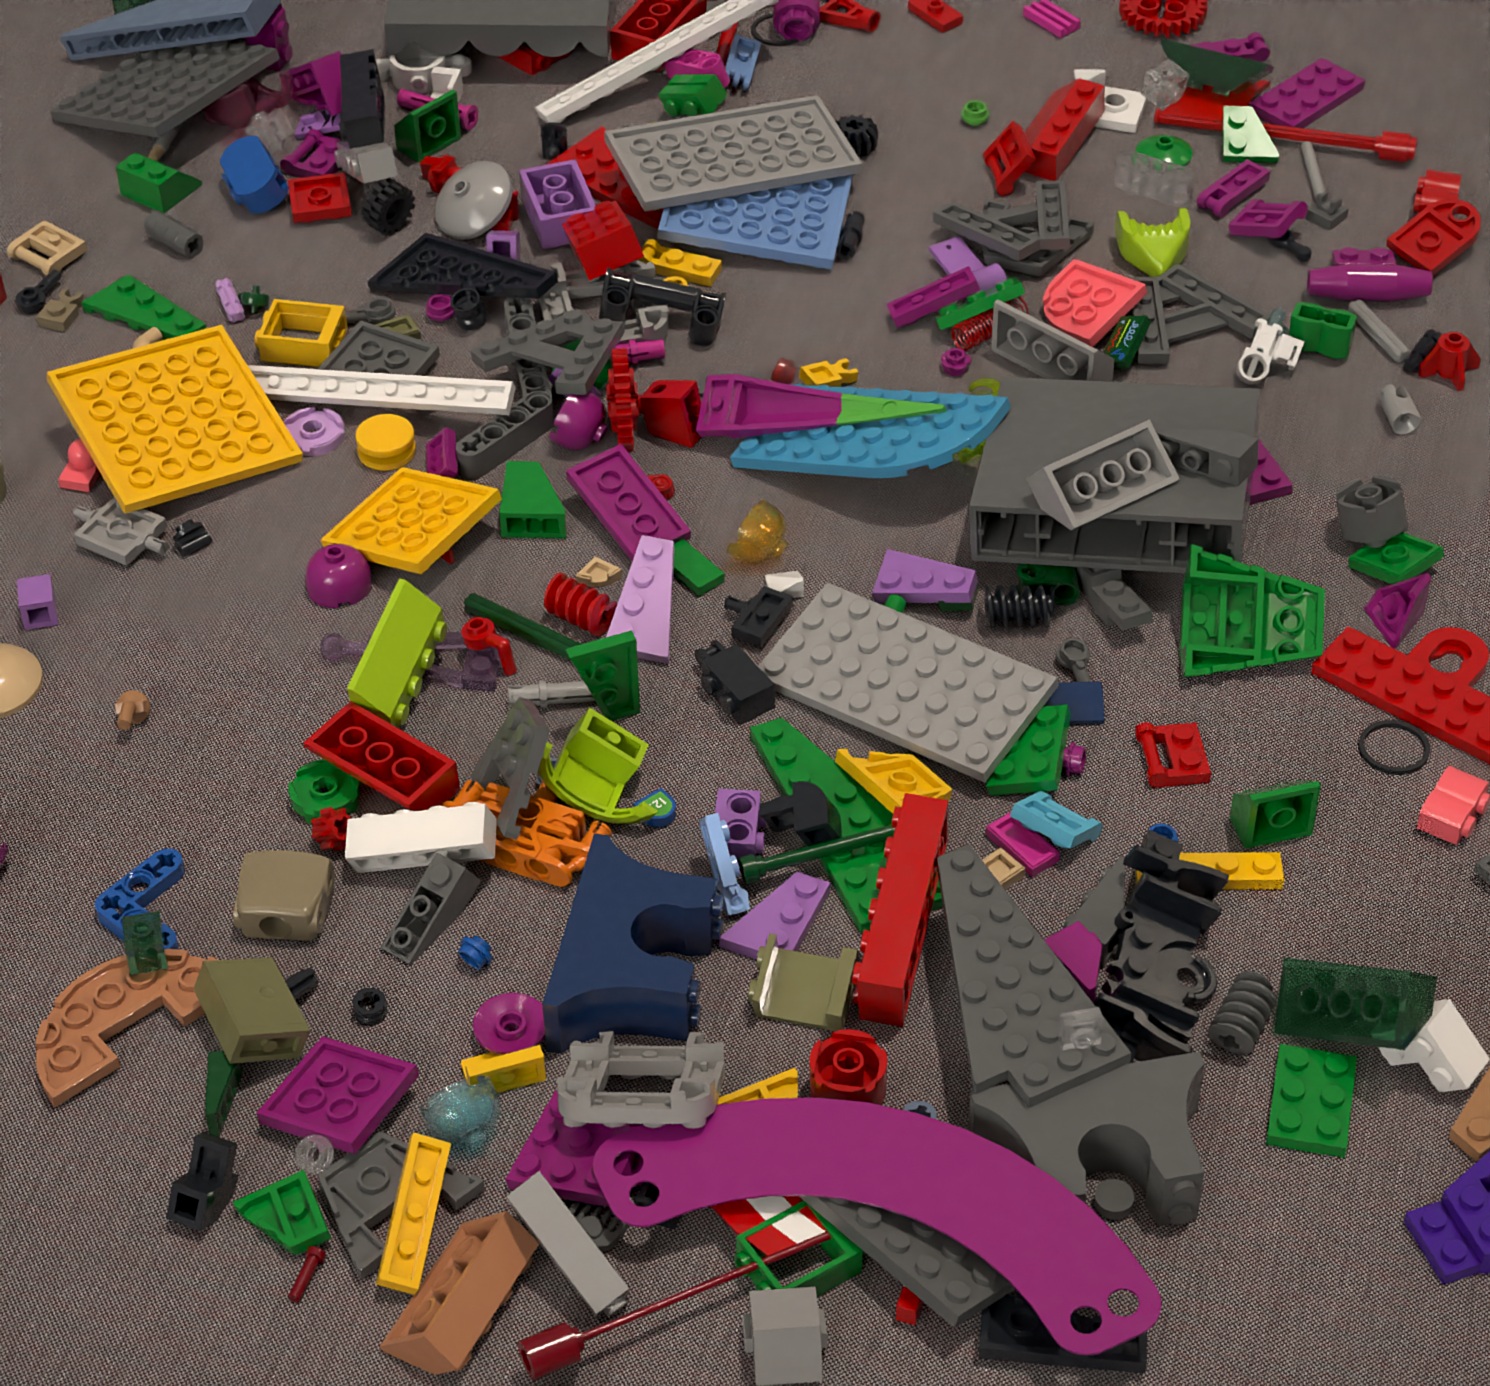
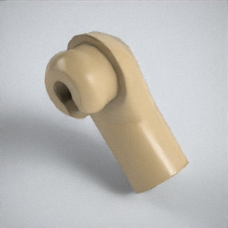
M152 327L134 341L133 348L159 342L163 338L160 330Z

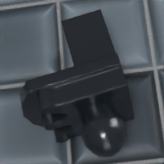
M556 122L546 123L541 126L540 137L542 140L543 158L553 160L568 150L566 126Z

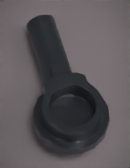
M52 270L35 288L26 287L15 296L16 305L25 314L40 312L46 303V293L62 278L61 273L57 270Z

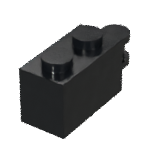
M718 640L710 643L709 648L695 650V658L702 667L700 680L703 689L707 694H712L720 702L723 711L727 715H732L740 725L775 708V684L737 644L726 649Z

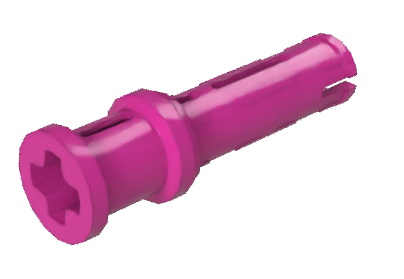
M401 89L397 95V105L416 110L435 98ZM458 104L460 125L466 130H472L478 121L479 112L477 106Z

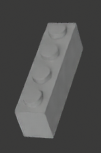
M348 140L336 142L338 150L334 151V156L338 168L342 167L344 172L362 183L398 176L393 150L388 144L383 142L350 149Z

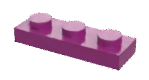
M967 266L886 305L896 327L899 328L903 325L912 324L918 318L931 312H937L940 308L959 299H966L967 296L979 291L980 287L970 267Z

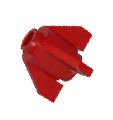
M1459 332L1445 333L1439 337L1434 349L1420 364L1418 374L1420 378L1435 376L1437 372L1442 378L1452 379V383L1457 391H1461L1464 389L1465 371L1478 369L1481 358L1466 336Z

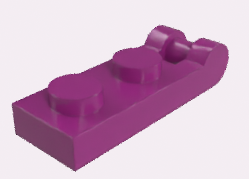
M1258 32L1251 33L1247 38H1230L1225 41L1201 42L1188 45V56L1195 70L1262 62L1268 59L1271 54L1264 38Z
M1247 159L1199 194L1196 204L1204 210L1209 208L1213 210L1214 215L1224 218L1230 208L1269 181L1270 170Z

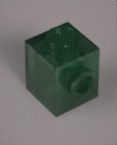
M154 911L122 917L124 946L130 974L168 969L165 933L160 912Z

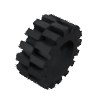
M386 178V180H379V186L376 184L372 186V193L367 192L366 196L369 198L367 201L363 200L362 205L365 208L361 209V214L364 215L362 219L366 222L365 224L385 236L388 234L392 236L395 231H401V225H407V217H412L413 213L410 210L415 209V204L413 203L415 196L412 195V190L394 179Z

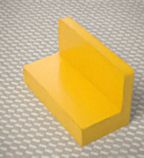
M540 1045L504 1055L490 1052L461 1061V1068L472 1100L546 1080L545 1060Z

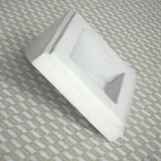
M1104 69L1074 70L1075 80L1081 78L1105 85L1106 72Z
M798 571L765 575L767 587L791 595L793 598L804 597V580Z

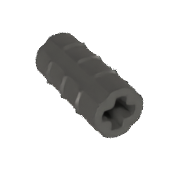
M159 210L153 211L145 219V232L154 237L156 241H161L166 247H171L176 253H181L188 258H193L200 253L204 244L202 235L193 231L191 227H186L181 221H176L172 216L166 215Z

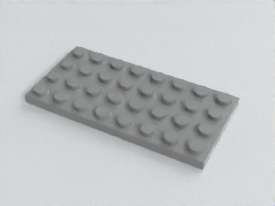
M819 95L614 129L604 133V141L644 211L861 173L862 170L861 160Z
M828 582L758 665L775 684L776 692L984 783L1059 686L1058 677Z

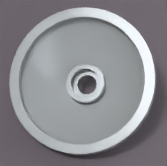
M492 161L475 162L455 172L446 181L437 198L435 218L439 228L449 237L458 240L475 238L490 230L502 218L510 204L513 184L509 173L501 165Z

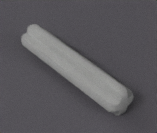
M1358 299L1349 304L1348 312L1357 316V322L1396 362L1400 363L1407 357L1410 349L1362 300Z

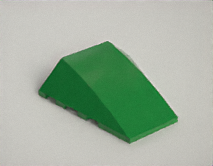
M1194 544L1190 545L1182 586L1179 655L1183 678L1322 656L1325 606L1324 588L1285 575L1279 576L1265 571V568L1253 564L1249 566L1232 560V557L1220 553L1217 555L1203 550V547Z

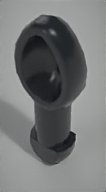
M1289 229L1281 237H1267L1273 246L1287 249L1302 262H1306L1312 257L1311 249L1296 242Z

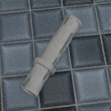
M545 680L539 681L538 684L508 685L509 707H513L519 697L533 701L534 705H540V708H546L547 704L595 701L584 681L546 683Z

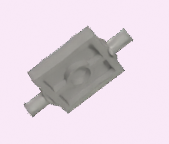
M115 497L104 506L93 511L81 505H77V508L73 509V517L85 521L84 525L73 534L75 544L126 566L145 549L153 550L161 555H164V552L166 553L168 550V542L157 538L167 528L166 518L144 508L124 514Z

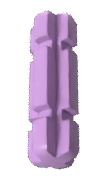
M229 278L218 279L215 283L218 296H220L229 321L232 323L243 321L245 318L244 309L240 304L235 289L232 287L231 280Z

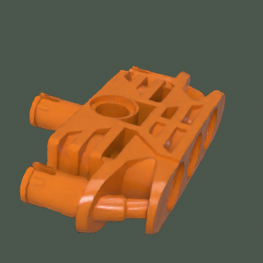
M467 780L453 801L443 803V806L447 808L463 806L467 802L486 804L497 819L510 788L490 782L486 787V791H484V788L479 783L474 782L471 789H469L472 785V780ZM542 782L533 796L530 795L527 809H519L515 825L520 826L521 830L517 840L504 837L496 823L495 858L478 861L536 881L540 880L555 886L564 887L572 882V874L574 872L583 870L594 833L611 837L612 831L603 822L597 831L599 821H593L586 832L584 813L554 803L558 797Z

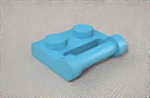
M1039 791L1015 803L1010 817L1020 821L1024 828L1040 832L1051 838L1055 845L1069 849L1086 840L1094 842L1100 835L1103 824L1094 818L1088 820L1053 801L1052 796L1044 791Z

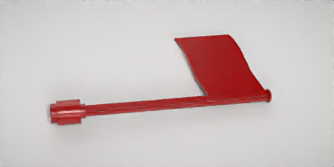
M1203 73L1195 78L1181 96L1165 110L1157 109L1154 113V122L1156 125L1161 123L1222 131L1223 106H1249L1250 102L1260 92L1270 86V81ZM1262 123L1269 137L1374 150V153H1379V159L1406 163L1407 160L1414 161L1418 138L1411 137L1409 133L1383 130L1382 136L1368 137Z

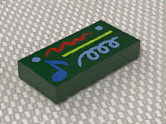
M1147 315L1120 317L1103 352L1114 358V369H1129L1151 324Z

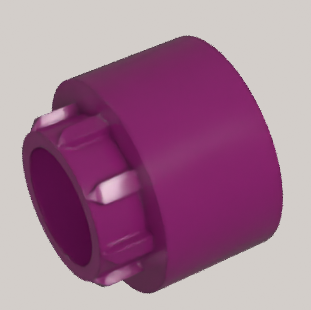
M779 0L773 4V24L777 32L788 40L798 39L802 41L807 39L817 31L820 25V0Z

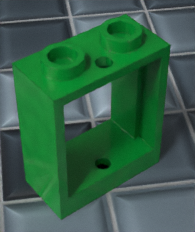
M802 1201L736 1236L734 1262L737 1268L752 1262L757 1263L759 1269L742 1275L750 1277L756 1285V1291L815 1287L816 1295L819 1297L861 1273L863 1250L809 1204ZM808 1206L831 1236V1239L819 1244L833 1261L782 1287L760 1258L762 1254L752 1248L746 1238Z

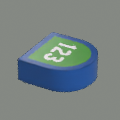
M662 787L633 803V807L644 801L658 810V813L651 819L644 821L645 824L652 827L667 826L676 817V803Z

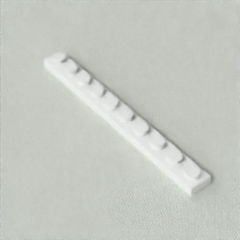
M728 0L536 106L537 113L546 123H561L568 115L586 109L595 100L611 95L615 89L624 84L635 82L642 74L658 69L662 63L669 59L682 56L689 48L707 42L709 37L718 32L729 30L734 23L754 16L756 11L765 6L773 5L779 0Z
M248 365L268 399L280 401L509 415L516 389L513 381Z

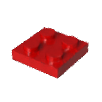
M345 172L287 179L294 223H309L315 220L340 219L352 216Z

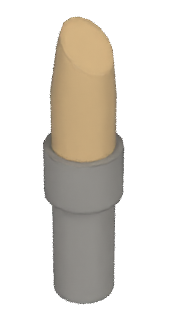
M172 128L163 134L161 138L157 139L148 157L158 161L168 151L171 142L177 135V131Z

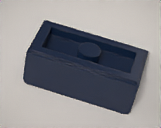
M1100 681L1059 682L1058 688L1043 706L1068 704L1071 713L1069 725L1104 724L1105 721L1103 687Z

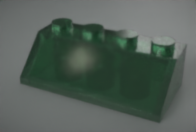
M1283 958L1274 1033L1405 1050L1432 1017L1437 977L1403 970Z

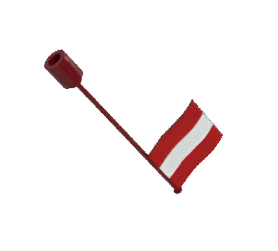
M768 1196L730 1201L710 1207L733 1233L738 1236L804 1200L799 1196ZM806 1206L749 1236L746 1240L752 1248L764 1256L762 1261L765 1265H769L831 1239V1236L810 1208ZM752 1262L581 1334L577 1327L570 1328L566 1322H563L519 1340L518 1350L524 1368L531 1380L534 1381L580 1362V1352L585 1350L584 1341L759 1269L756 1262Z

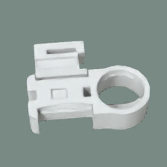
M1257 319L1254 326H1257L1258 329L1250 348H1245L1236 368L1238 377L1246 384H1258L1269 372L1271 360H1285L1287 362L1286 365L1289 366L1288 369L1293 370L1304 344V341L1286 334L1278 336L1283 330L1280 325L1274 323L1271 326L1267 324V320ZM1246 358H1252L1248 371L1245 374L1242 368L1243 362ZM1258 360H1260L1263 364L1264 372L1259 377L1252 378Z

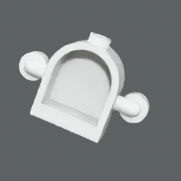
M414 40L403 51L390 55V58L376 59L381 82L392 77V82L397 89H406L418 94L433 91L431 72L434 66L461 69L462 77L468 76L472 72L470 58L462 54L434 55L423 50Z

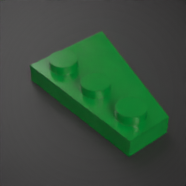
M632 630L565 649L607 719L614 721L640 713L637 641Z

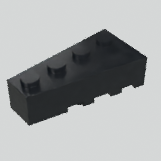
M374 49L340 55L342 112H340L341 122H339L341 137L343 140H348L350 149L383 143L386 100Z

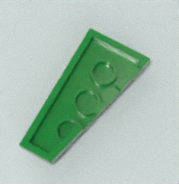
M129 274L119 278L114 283L82 301L83 311L90 314L97 311L104 315V319L115 322L117 319L127 322L129 328L134 330H149L152 327H156L162 334V340L207 329L206 323Z

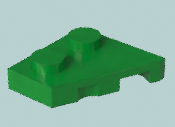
M304 1170L233 1202L240 1216L294 1256L306 1251L310 1246H317L332 1239L309 1178Z

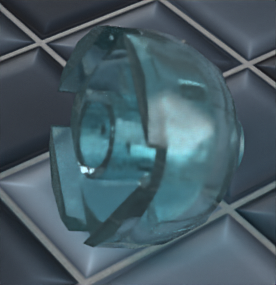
M478 1076L479 1084L468 1086L466 1080L457 1082L431 1096L427 1100L429 1109L421 1106L419 1110L436 1139L449 1142L451 1146L465 1144L467 1149L478 1147L488 1140L486 1134L496 1126L501 1108L498 1094L489 1076Z

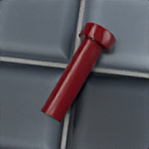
M310 1246L305 1253L307 1259L287 1296L293 1302L298 1303L318 1264H323L326 1258V1253L318 1247Z

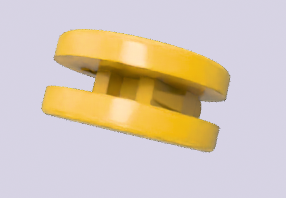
M380 414L372 416L363 421L356 430L355 438L358 457L365 466L371 469L388 471L401 468L408 464L416 453L414 428L407 419L399 415Z

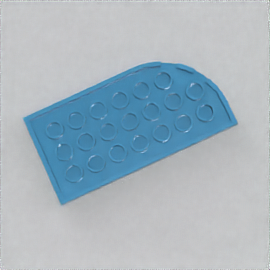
M799 383L789 384L860 396L943 404L948 411L746 437L730 456L734 468L863 478L907 476L909 469L928 465L931 470L953 461L952 455L967 446L970 449H974L996 429L1011 406L1008 397L993 395L981 396L966 395L964 393H937L935 391L913 392L909 390H882L880 388L863 389L855 387H829L827 385L812 386Z

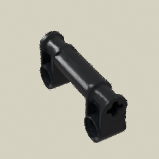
M607 267L599 317L600 319L606 318L612 321H623L624 323L629 302L632 299L656 305H667L670 308L691 312L689 338L697 345L706 346L715 340L726 293L721 292L718 295L702 291L701 287H690L640 276L637 273H632L631 275L614 272L612 268Z

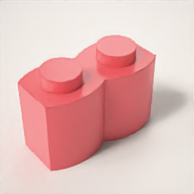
M1448 766L1419 812L1417 829L1455 845L1461 841L1463 836L1469 838L1477 822L1476 815L1478 813L1483 815L1489 806L1490 794L1487 793L1489 782Z

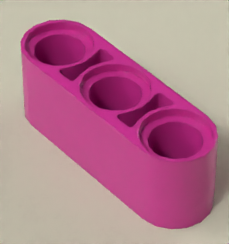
M689 48L682 56L671 58L663 63L670 80L675 74L717 75L724 88L730 83L722 59L716 53Z

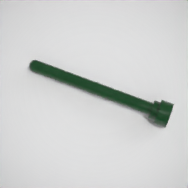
M891 824L762 858L761 855L754 857L753 854L738 857L741 877L745 886L760 882V878L766 877V873L884 842L888 836L893 837L895 828H892Z

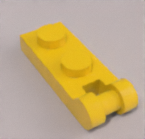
M654 239L646 241L642 247L644 257L637 260L646 264L651 261L658 275L667 277L678 276L684 278L687 282L708 287L712 286L722 271V260L664 247Z

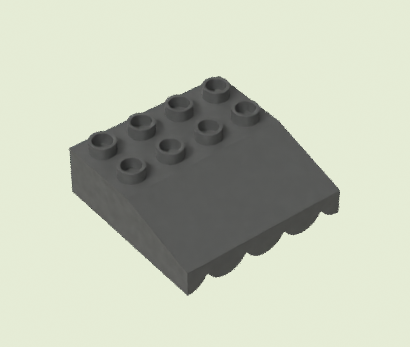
M388 0L384 21L387 55L399 53L414 40L423 50L434 55L444 56L456 53L467 41H470L479 51L487 55L504 56L518 49L522 42H526L531 49L541 55L557 57L569 53L578 42H581L591 53L601 57H608L611 43L610 30L614 25L618 0Z

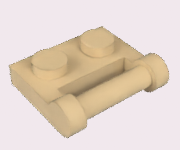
M45 220L12 241L7 248L9 257L15 260L21 259L39 268L46 276L52 270L61 272V268L87 251L84 240ZM32 247L51 258L47 260L27 249Z

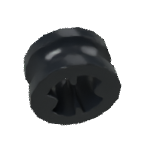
M364 988L358 991L352 999L354 1017L362 1025H377L388 1014L386 997L379 989ZM373 1004L374 1008L367 1010L365 1005Z

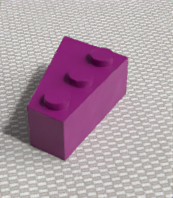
M340 50L282 72L292 99L308 106L315 104L316 109L320 111L327 109L328 114L332 116L342 112L340 55L342 54Z

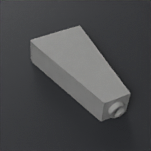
M540 1171L506 1196L513 1211L597 1318L603 1313L609 1318L628 1303L624 1298L630 1293L628 1286Z

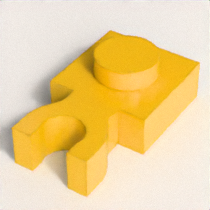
M847 358L840 359L833 365H830L826 360L800 367L799 378L805 385L841 387L842 383L856 382L859 371L856 368L848 370L850 361Z

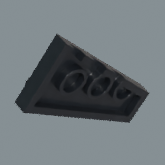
M1017 1292L1016 1296L1007 1294L982 1310L978 1359L1146 1374L1147 1332L1100 1354H1074L1062 1348L1053 1339L1031 1305ZM1073 1312L1070 1323L1077 1332L1090 1334L1099 1329L1102 1318L1099 1315L1088 1318Z

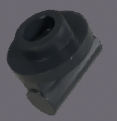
M192 519L175 528L177 534L172 537L179 553L183 557L212 543V538L204 529L202 523H194Z

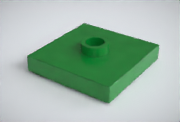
M1401 532L1387 539V543L1381 547L1371 548L1367 545L1348 557L1349 568L1394 584L1416 577L1444 558V550L1441 546Z

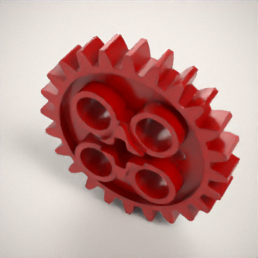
M1120 0L1119 14L1122 15L1121 20L1127 21V26L1135 25L1134 31L1143 29L1144 35L1154 32L1155 37H1158L1160 33H1164L1169 38L1170 33H1174L1179 37L1181 31L1190 34L1191 29L1198 30L1199 24L1203 25L1204 19L1207 18L1208 0H1166L1164 15L1161 19H1159L1163 0Z
M627 348L612 349V369H608L609 384H606L608 418H611L612 433L617 432L618 445L622 444L627 452L634 451L633 431H637V416H639L637 382H634L633 367L629 368Z

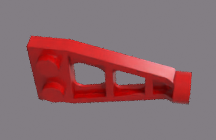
M830 0L820 7V21L859 30L863 29L868 32H874L881 20V15L878 11L865 8L854 0ZM842 6L849 10L846 14L835 12Z

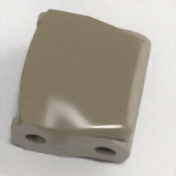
M265 850L245 853L239 873V886L233 910L234 927L241 929L246 937L297 941H312L315 939L317 934H320L335 891V874L332 860L317 854L289 850Z

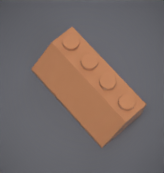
M508 1211L462 1223L379 1348L391 1356L435 1375L462 1369L472 1356L470 1351L476 1341L490 1329L492 1325L491 1318L498 1307L510 1298L513 1291L511 1287L517 1277L524 1273L531 1265V1256L539 1242Z

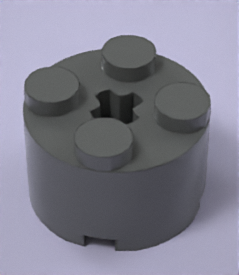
M1384 476L1372 477L1373 482L1362 484L1361 479L1354 480L1337 491L1336 505L1343 540L1367 543L1368 547L1377 548L1385 545L1387 539L1408 529L1404 497L1400 483L1396 479Z

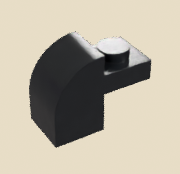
M806 781L792 782L793 795L779 796L774 800L760 803V816L775 833L794 828L795 833L807 847L842 838L841 817L837 808L825 793L813 783Z
M204 1131L195 1136L189 1172L172 1182L166 1219L202 1231L220 1217L231 1200L239 1176L232 1173L237 1143Z

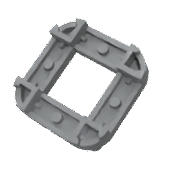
M635 260L613 270L614 272L628 275L637 273L640 276L656 279V269L651 261L646 264ZM562 263L551 265V271L556 272L558 283L538 299L542 320H552L563 316L567 311L573 310L570 299H583L590 296L603 295L602 289L606 274L589 281L583 269L564 272ZM630 300L635 319L624 321L625 333L617 345L627 344L629 340L634 339L636 342L663 338L665 342V336L668 332V306ZM574 340L568 341V342L563 343V344H560V345H558V346L563 348V347L566 346L568 343H570V342H572V341H574Z
M614 1031L599 1032L598 1042L581 1043L575 1040L570 1045L571 1061L565 1076L557 1077L558 1110L564 1118V1124L569 1127H579L587 1123H603L607 1127H621L626 1123L643 1124L649 1128L662 1127L665 1124H682L687 1128L702 1127L706 1124V1117L711 1115L716 1109L724 1081L723 1042L715 1044L704 1042V1033L690 1032L685 1046H615ZM610 1075H620L624 1079H637L643 1075H658L666 1080L675 1079L671 1093L604 1092Z

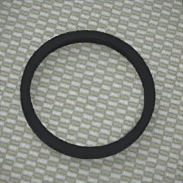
M773 13L758 18L751 27L753 37L766 45L786 46L799 41L798 39L779 42L769 41L756 33L757 25L764 20L773 18Z
M1397 720L1375 722L1366 727L1359 738L1358 748L1364 761L1374 769L1394 775L1413 773L1421 769L1429 759L1430 743L1421 730L1406 722ZM1385 727L1400 728L1411 732L1419 738L1424 746V755L1420 761L1411 766L1390 767L1375 761L1367 753L1364 741L1371 732Z

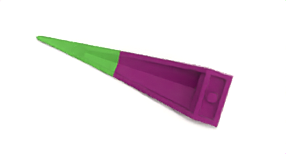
M739 374L707 375L696 432L701 437L730 436L731 439L943 413L948 410L943 404L838 393Z

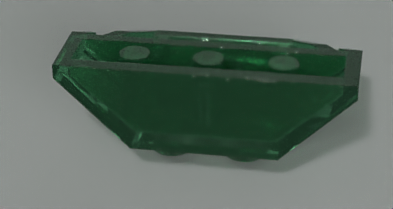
M1161 38L1160 45L1178 78L1187 81L1186 86L1202 90L1203 85L1213 87L1212 93L1228 97L1230 92L1239 94L1271 74L1274 70V66L1267 63Z

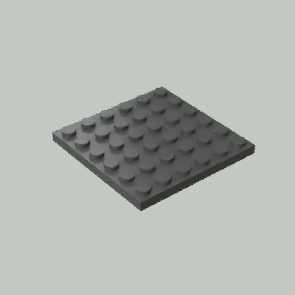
M227 40L140 51V55L121 62L118 69L102 74L99 77L100 80L94 84L81 87L78 94L59 101V105L50 110L53 121L159 138L279 60L280 57L276 48L264 47L263 45H246L244 42L229 43Z

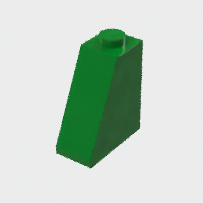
M507 461L499 512L501 536L566 538L565 509L541 464L537 461Z

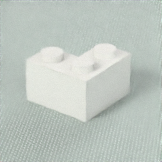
M1450 999L1393 1007L1371 1035L1381 1054L1391 1066L1419 1062L1438 1092L1468 1089L1490 1060Z

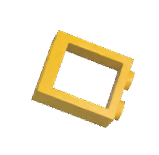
M274 299L269 311L264 313L261 329L255 333L254 343L255 347L259 348L261 361L319 367L343 341L347 333L345 306ZM283 328L321 332L318 340L280 336Z

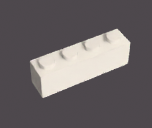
M467 802L463 806L449 808L433 806L429 810L423 811L398 810L395 814L387 815L364 814L361 818L347 820L345 859L357 873L429 866L436 853L454 862L495 858L497 819L486 804L479 802Z

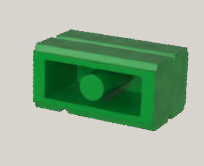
M675 74L668 82V85L660 91L659 98L664 105L665 111L671 116H697L713 113L717 109V105H720L727 97V92L717 75Z

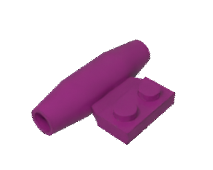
M1346 247L1341 250H1332L1331 261L1333 266L1310 269L1307 275L1308 294L1344 301H1357L1358 299L1362 301H1397L1430 296L1432 292L1431 271L1396 265L1393 251L1385 248L1357 250L1352 247Z

